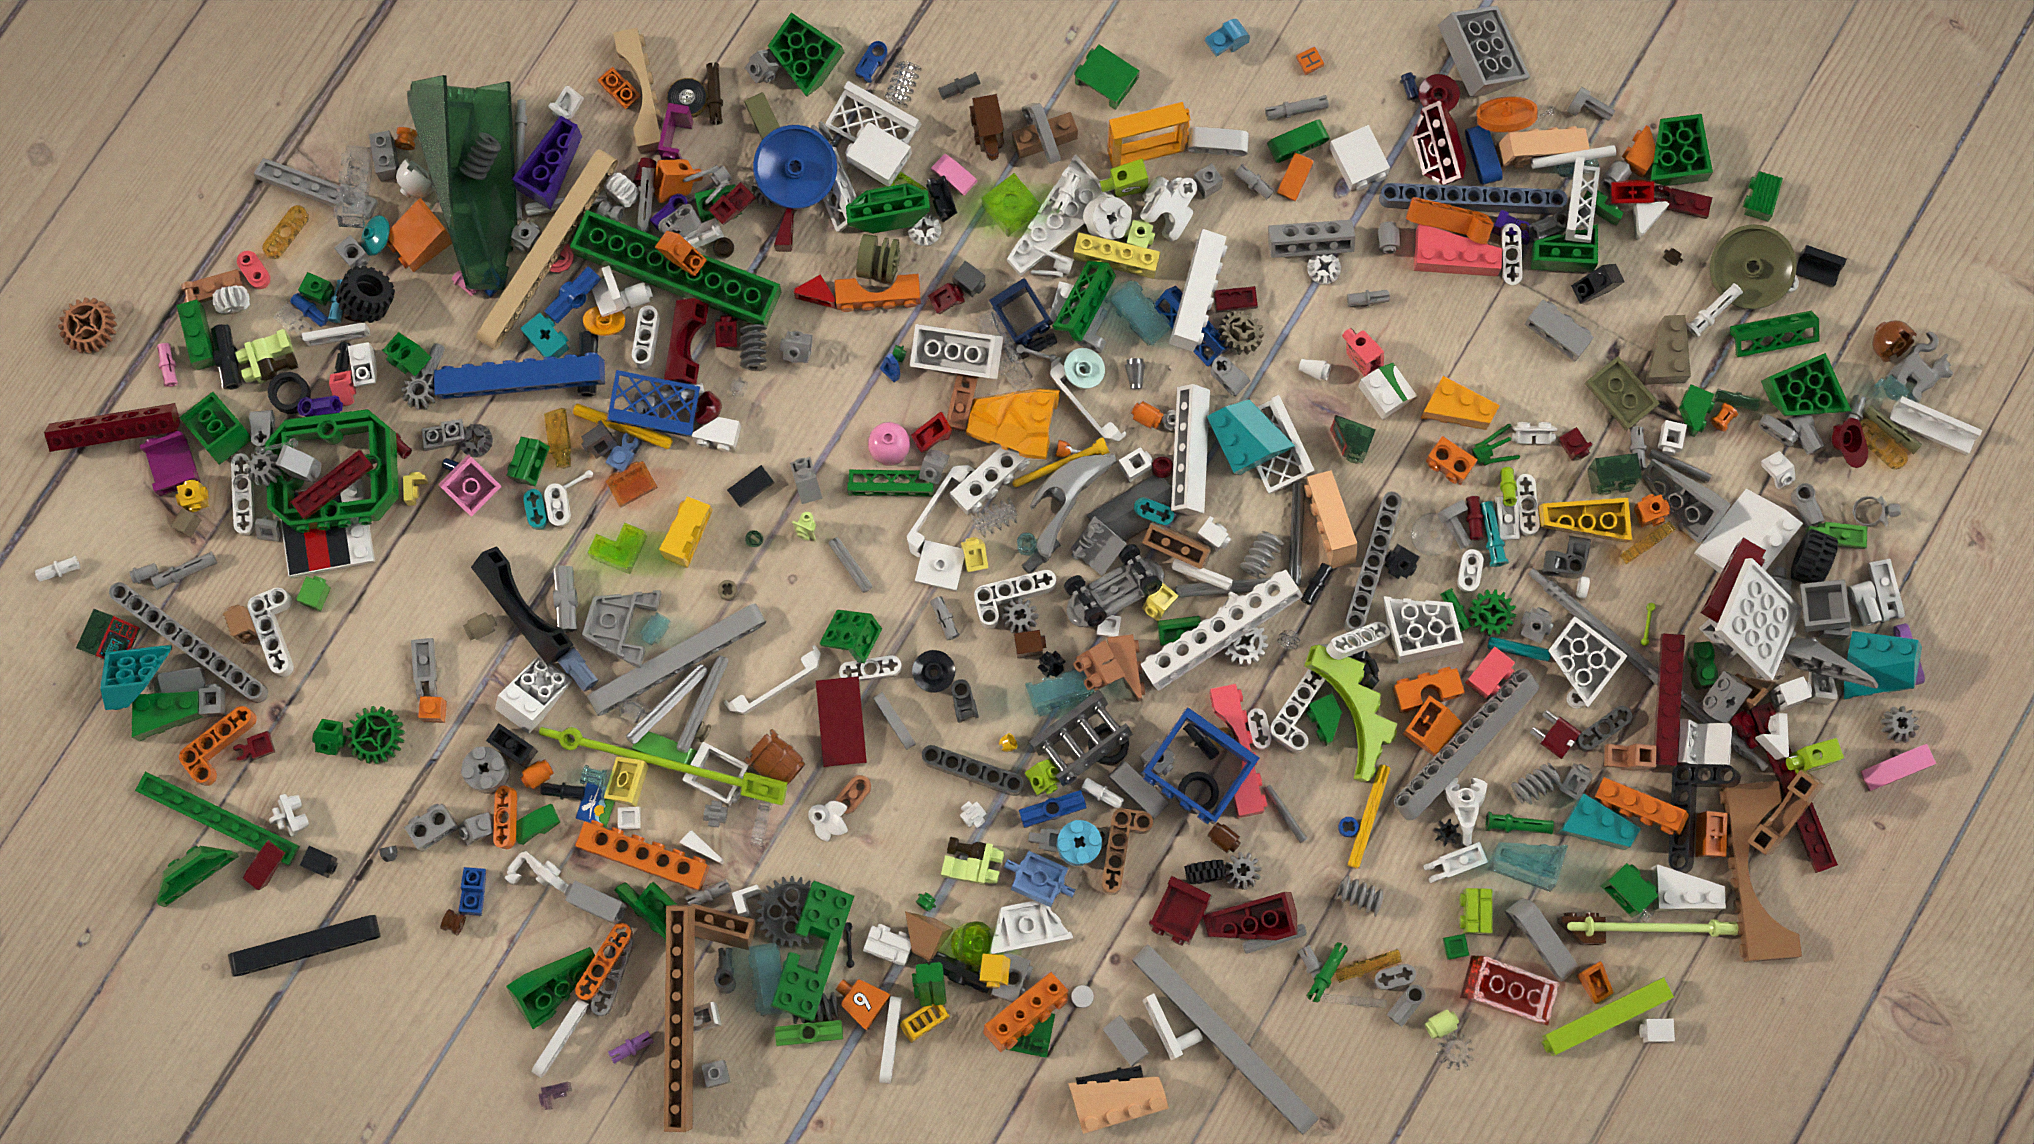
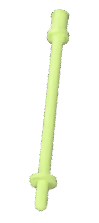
M1586 917L1585 922H1569L1567 924L1568 930L1585 931L1587 936H1592L1594 931L1708 932L1712 937H1718L1719 935L1736 936L1738 934V923L1736 921L1719 922L1717 919H1712L1708 924L1594 922L1592 917Z

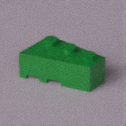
M199 692L140 694L132 702V738L140 742L152 735L161 734L168 729L203 718L199 714Z

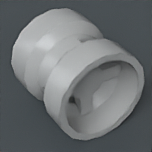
M603 200L596 214L620 222L624 208L619 205L613 206L610 202Z

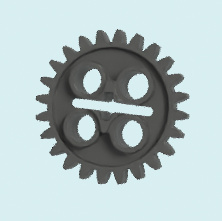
M791 876L790 882H787L782 877L781 884L774 880V888L766 886L769 891L768 894L761 892L762 897L765 898L764 901H757L762 906V909L756 910V913L762 914V917L758 918L757 922H764L760 930L767 929L768 932L765 936L773 935V943L780 939L782 947L786 941L789 942L790 948H792L795 941L799 947L803 939L810 943L809 934L806 938L795 935V933L790 934L786 932L785 925L787 922L794 921L798 924V921L792 915L787 917V909L777 900L778 897H781L789 907H797L795 912L800 917L801 909L804 907L811 883L809 880L805 885L802 884V877L799 878L798 882L794 881L793 876ZM789 890H795L798 893V899L795 902L786 900L785 896ZM778 905L782 908L780 917L774 918L770 915L772 906Z

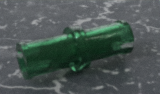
M1719 388L1715 393L1717 398H1714L1715 402L1732 405L1733 408L1741 407L1757 411L1760 404L1757 403L1760 402V398L1742 395V392L1738 391L1733 393Z

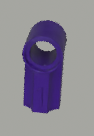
M682 194L673 195L669 199V203L650 219V222L658 231L660 221L677 209L674 207L678 203L688 204L685 196Z
M335 395L315 399L305 397L299 401L297 409L298 413L305 417L334 414L342 411L343 403Z

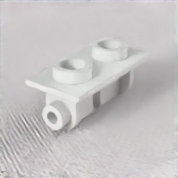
M715 217L701 223L697 230L689 233L684 239L694 248H698L722 238L724 235Z
M1517 422V425H1511V428L1516 430V433H1512V442H1516V444H1532V436H1536V444H1551V442L1556 440V435L1552 431H1557V428L1551 426L1550 422H1539L1538 426H1530L1529 422Z

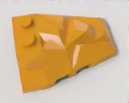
M1035 388L974 398L966 435L989 444L993 441L1000 444L1001 448L1007 451L1011 448L1018 451L1019 455L1025 458L1046 460L1050 444L1049 429L1053 410H1057L1060 390Z

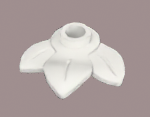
M829 801L825 805L816 804L811 807L808 817L811 823L814 824L816 835L828 842L831 834L842 835L847 833V826L840 816L844 814L848 807L838 801ZM816 812L821 813L822 819L816 817Z

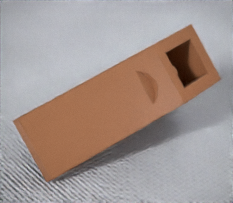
M1133 634L1108 637L1107 644L1114 655L1110 662L1114 659L1117 660L1125 674L1121 679L1136 700L1140 702L1142 695H1145L1144 682L1139 680V674H1142V666L1140 665L1141 661H1137L1136 653H1140L1138 640H1134Z

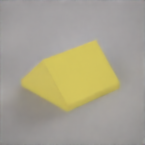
M616 757L604 798L636 807L649 765L643 760Z

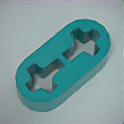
M530 489L523 496L527 521L533 529L541 530L548 523L544 497L539 490ZM531 495H535L537 498H539L536 500L537 507H534L532 502L528 501L532 499ZM535 512H538L539 516L543 518L540 520V524L532 521L536 519Z
M1139 498L1134 504L1136 514L1153 522L1168 525L1174 519V512L1171 511L1170 507L1149 498ZM1147 502V506L1152 508L1151 512L1143 511L1140 508L1141 504L1145 505ZM1157 510L1160 512L1165 511L1168 514L1167 518H1162L1156 514Z

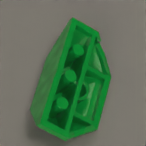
M908 183L866 190L852 203L846 205L848 226L872 234L912 227L930 211L928 191L921 190Z
M201 845L199 847H192L186 852V856L182 859L173 860L168 864V868L163 871L156 902L159 906L167 907L239 856L231 850Z

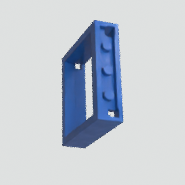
M1187 707L1141 774L1145 776L1143 780L1152 786L1156 784L1162 788L1161 792L1170 799L1175 797L1179 800V805L1189 812L1193 810L1199 814L1197 816L1199 820L1205 824H1209V822L1214 824L1260 758ZM1185 721L1246 763L1212 814L1151 771Z

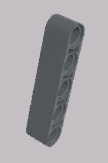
M928 745L922 751L923 762L930 768L1010 796H1017L1023 790V779L1018 774L935 745ZM934 751L938 754V757L935 761H928L926 754ZM954 758L958 761V765L955 768H949L946 766V762ZM969 766L978 767L979 772L974 776L969 775L966 772ZM990 773H997L999 780L991 783L987 780V776ZM1017 780L1020 786L1016 790H1011L1007 786L1008 782Z

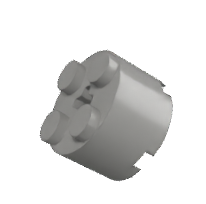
M476 747L464 758L461 774L465 782L476 791L484 794L492 793L507 783L509 779V766L506 759L495 749ZM484 767L488 768L489 772H483L482 769Z

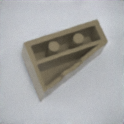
M1686 315L1664 316L1660 321L1643 385L1686 383L1691 377Z

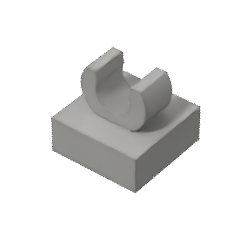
M264 516L262 519H256L257 539L279 541L281 534L278 517H275L274 520H268L267 516Z

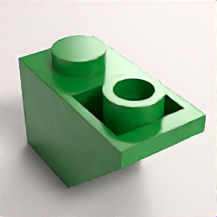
M1692 384L1687 388L1678 409L1687 425L1690 436L1695 437L1698 432L1702 433L1707 421L1704 418L1706 413L1710 414L1715 402L1712 399L1715 394Z
M1333 693L1310 703L1307 707L1308 711H1306L1309 721L1315 723L1318 729L1316 734L1320 742H1325L1326 746L1332 743L1342 714Z

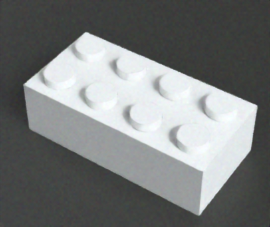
M915 324L910 366L997 379L1003 337Z

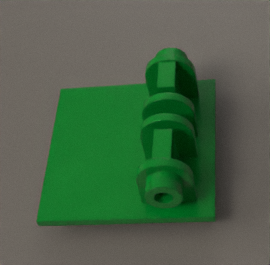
M1051 1013L1050 1017L1043 1023L1038 1022L1029 1035H1022L1017 1039L1016 1045L1009 1050L1047 1058L1055 1014Z

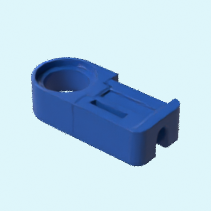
M875 41L870 44L855 69V74L858 78L863 77L866 82H872L871 77L879 65L882 66L887 58L888 52L885 43ZM881 47L884 53L881 56H875L872 53L873 49Z

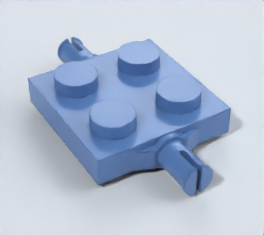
M1031 851L1027 852L1025 859L1020 864L1007 859L1004 868L1015 872V880L1011 887L1012 891L1048 907L1052 906L1060 892L1071 898L1075 893L1076 889L1064 885V878L1068 871L1067 867Z

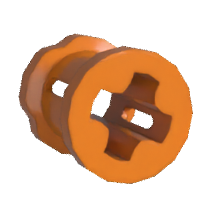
M1723 403L1719 413L1712 417L1710 422L1715 428L1725 432L1730 421L1738 416L1737 410L1731 405Z

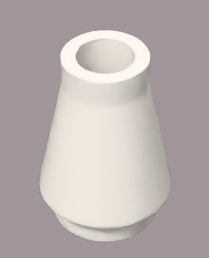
M1301 359L1299 371L1320 381L1322 379L1327 381L1331 371V364L1322 360Z

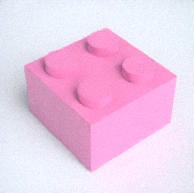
M469 454L438 484L471 517L502 487Z

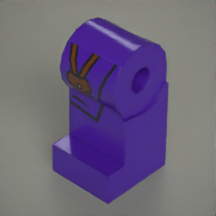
M1501 209L1491 233L1501 236L1502 227L1508 223H1513L1521 230V244L1527 245L1531 239L1529 235L1530 223L1508 215L1509 212ZM1510 227L1509 231L1505 232V235H1508L1510 241H1513V235H1516L1517 232Z

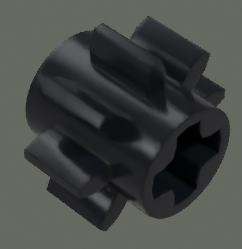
M1046 651L1039 658L1040 665L1037 668L1046 678H1049L1050 675L1056 678L1064 671L1063 664L1066 661L1057 651H1054L1053 654Z
M1448 819L1446 824L1440 820L1438 822L1440 828L1433 829V832L1437 833L1438 836L1435 841H1442L1443 847L1449 841L1454 845L1456 843L1454 837L1461 836L1456 831L1459 824L1454 826L1451 824V819ZM1446 828H1448L1449 833H1452V835H1450L1447 838L1445 837V833L1442 832Z

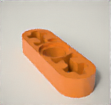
M503 785L495 792L493 842L495 846L507 850L512 848L516 842L517 792L514 788ZM505 812H508L509 818L503 823L502 816Z

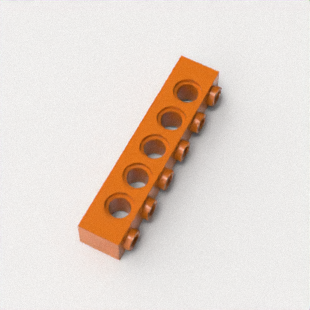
M591 820V823L584 821L575 844L578 849L697 891L702 889L710 868L705 864V859L693 856V859L685 857V852L673 849L671 852L665 850V845L653 841L651 845L645 843V838L634 834L631 837L623 835L624 831L612 827L611 830L603 828L604 824L598 821ZM601 835H607L608 841L604 845H598L597 843L598 837ZM621 842H627L628 849L623 853L618 852V845ZM647 849L649 852L648 857L640 860L638 858L639 851ZM663 856L669 857L668 865L660 867L658 864L659 859ZM684 863L689 864V872L680 874V865Z

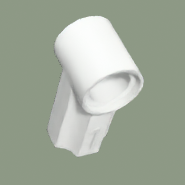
M1866 581L1849 586L1847 590L1849 599L1853 605H1856L1863 626L1882 621L1875 601L1876 591L1873 583Z

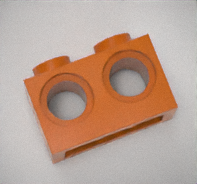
M1442 436L1428 455L1426 462L1432 470L1445 474L1450 482L1461 485L1478 459ZM1436 453H1444L1447 459H1438ZM1454 465H1462L1464 472L1456 471Z

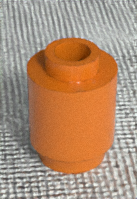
M1144 401L1140 404L1136 403L1131 412L1134 415L1133 420L1150 429H1157L1164 417V414L1160 413L1161 410Z
M546 759L538 760L522 770L523 776L520 778L526 788L531 786L532 789H535L551 779L550 776L554 772Z

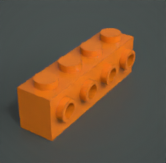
M1603 777L1595 795L1598 802L1610 810L1613 807L1620 810L1619 813L1628 818L1635 816L1640 819L1641 823L1651 827L1653 824L1659 826L1661 831L1673 835V833L1680 835L1689 816L1686 810Z
M1050 972L984 1025L983 1034L1000 1052L1006 1048L1008 1050L1011 1049L1018 1042V1038L1022 1035H1029L1038 1022H1045L1054 1009H1061L1067 1003L1069 990Z

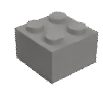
M1845 579L1800 584L1805 632L1850 627Z

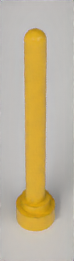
M1101 437L1095 440L1096 442L1092 444L1093 446L1013 480L1012 485L1016 488L1055 472L1069 461L1082 456L1105 455L1110 453L1104 438Z

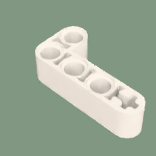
M1042 570L978 587L975 590L974 598L981 625L986 629H993L998 625V605L1010 603L1011 600L1018 601V598L1026 599L1052 592L1056 586L1055 574L1050 570ZM1043 578H1047L1050 581V585H1046L1043 582ZM1034 580H1037V584H1038V588H1037V589H1035V581H1034ZM1027 582L1032 587L1028 591H1023L1020 589V585ZM1001 588H1008L1011 593L1008 596H1001L999 590ZM981 593H987L990 598L988 601L983 602L978 599V596ZM992 613L995 615V619L992 622H986L983 619L984 615Z
M273 588L250 598L247 606L271 671L280 677H287L293 672L294 666L275 614L290 608L292 597L282 588ZM284 595V600L277 604L276 598ZM259 603H264V608L256 612V606ZM271 622L270 629L263 631L264 624ZM277 641V649L270 651L271 644ZM277 657H279V659H280L283 663H285V664L282 665V669H281V670L279 669V667L281 666V664H280L279 660L277 659Z
M1308 669L1270 726L1271 738L1293 753L1303 752L1308 744L1307 735L1295 727V724L1325 681L1319 675L1313 685H1309L1312 675L1316 674ZM1298 691H1307L1309 698L1301 699L1298 696ZM1289 707L1294 708L1297 711V716H1288L1286 709ZM1276 725L1283 726L1285 733L1282 735L1276 734L1274 727ZM1295 737L1301 738L1303 746H1294L1292 739Z

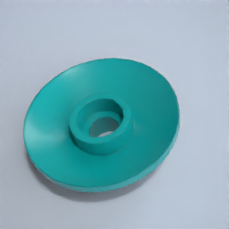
M378 215L370 219L362 232L361 247L368 256H375L380 253L387 243L390 227L388 220L383 216Z

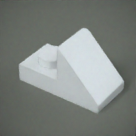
M1778 713L1770 717L1768 729L1771 734H1762L1755 737V739L1776 760H1782L1789 757L1787 713Z

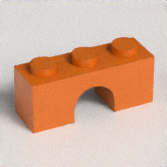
M1450 667L1439 669L1438 673L1430 675V672L1417 676L1418 679L1410 681L1409 678L1396 681L1397 684L1392 688L1399 713L1421 708L1423 705L1421 691L1426 688L1434 689L1439 694L1441 702L1462 697L1465 693L1458 669H1451Z

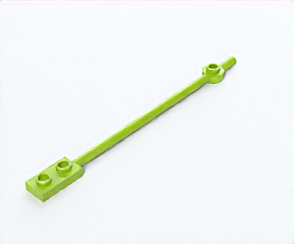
M541 727L539 730V735L559 740L561 746L566 750H574L578 746H584L626 758L643 760L649 764L742 787L741 795L781 806L785 803L788 782L749 772L743 775V779L587 739L582 737L581 732L574 727H568L562 732ZM570 735H573L575 740H572Z

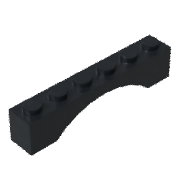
M496 546L483 551L471 566L472 570L546 665L557 662L574 644L561 628L541 619L526 604L515 584L510 562Z

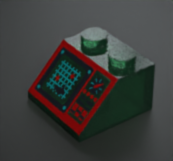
M1335 415L1330 431L1342 456L1346 457V460L1351 463L1358 464L1360 462L1363 464L1376 429Z
M93 609L76 649L104 660L105 652L132 649L141 628L110 614Z

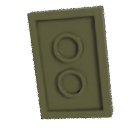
M1619 356L1585 382L1586 386L1626 431L1660 404Z

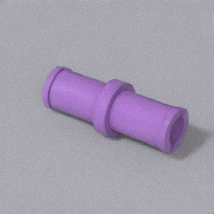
M647 1030L631 1040L628 1038L625 1040L626 1043L608 1051L610 1057H613V1063L616 1064L631 1054L633 1056L636 1055L637 1051L653 1044L654 1041Z

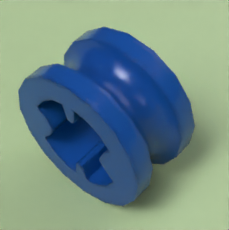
M1345 817L1338 824L1339 833L1344 837L1354 836L1359 827L1358 822L1353 817ZM1345 822L1346 824H1348L1349 822H1351L1353 824L1352 828H1354V831L1352 832L1349 830L1348 832H1345L1343 830L1345 826H1342L1343 823Z

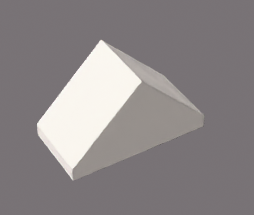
M1668 202L1636 203L1633 208L1635 238L1637 240L1665 212L1669 206Z
M1809 672L1808 682L1812 688V697L1807 702L1829 705L1837 700L1838 695L1834 679Z
M709 1002L694 1008V1032L722 1026L715 1002Z

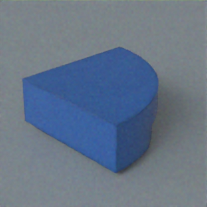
M890 353L885 357L880 370L895 383L900 378V367L896 358Z

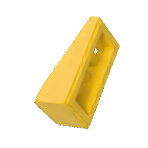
M932 1004V1006H924L901 1021L900 1028L909 1041L913 1043L950 1016L943 1005ZM934 1007L940 1018L937 1019L931 1008ZM925 1012L928 1014V1016H929V1017L931 1018V1020L933 1021L932 1023H929V1021H928L927 1018L925 1017V1015H924ZM918 1017L925 1026L923 1029L916 1020ZM909 1023H912V1025L917 1031L916 1033L910 1027Z

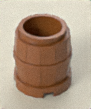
M771 729V736L765 734L750 751L752 753L751 758L749 759L746 756L744 762L750 767L753 766L761 776L788 782L789 784L805 766L804 759L793 749L792 745L778 737L779 734Z

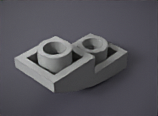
M463 420L441 422V426L423 428L422 436L425 451L447 447L464 441Z
M1119 1015L1103 1028L1104 1032L1132 1067L1149 1054L1147 1048L1138 1036L1134 1034L1122 1016Z

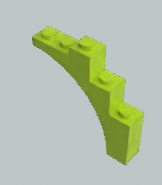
M1319 644L1311 646L1304 667L1323 677L1343 698L1351 713L1358 742L1357 766L1353 779L1359 782H1367L1374 776L1376 759L1382 753L1381 745L1391 744L1395 739L1397 723L1374 714L1380 707L1381 701L1379 699L1381 693L1358 684L1364 677V663L1350 657L1339 660L1334 659L1327 653L1326 647Z

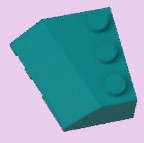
M1250 399L1225 406L1207 416L1235 474L1242 475L1295 447L1283 432Z
M1852 631L1847 661L1871 675L1877 682L1878 687L1876 689L1844 681V700L1863 695L1871 696L1875 693L1914 689L1922 652L1920 641L1917 639Z
M172 645L105 652L100 687L105 710L128 708L147 687L172 650Z

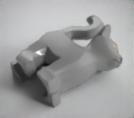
M1927 332L1926 334L1930 339L1929 344L1918 343L1913 346L1905 359L1894 366L1885 377L1891 384L1897 382L1901 389L1907 383V378L1912 381L1915 386L1908 399L1917 403L1920 402L1922 393L1932 388L1939 379L1950 378L1953 374L1951 364L1947 361L1948 354L1936 360L1932 368L1919 356L1920 352H1931L1937 348L1939 339L1933 332Z

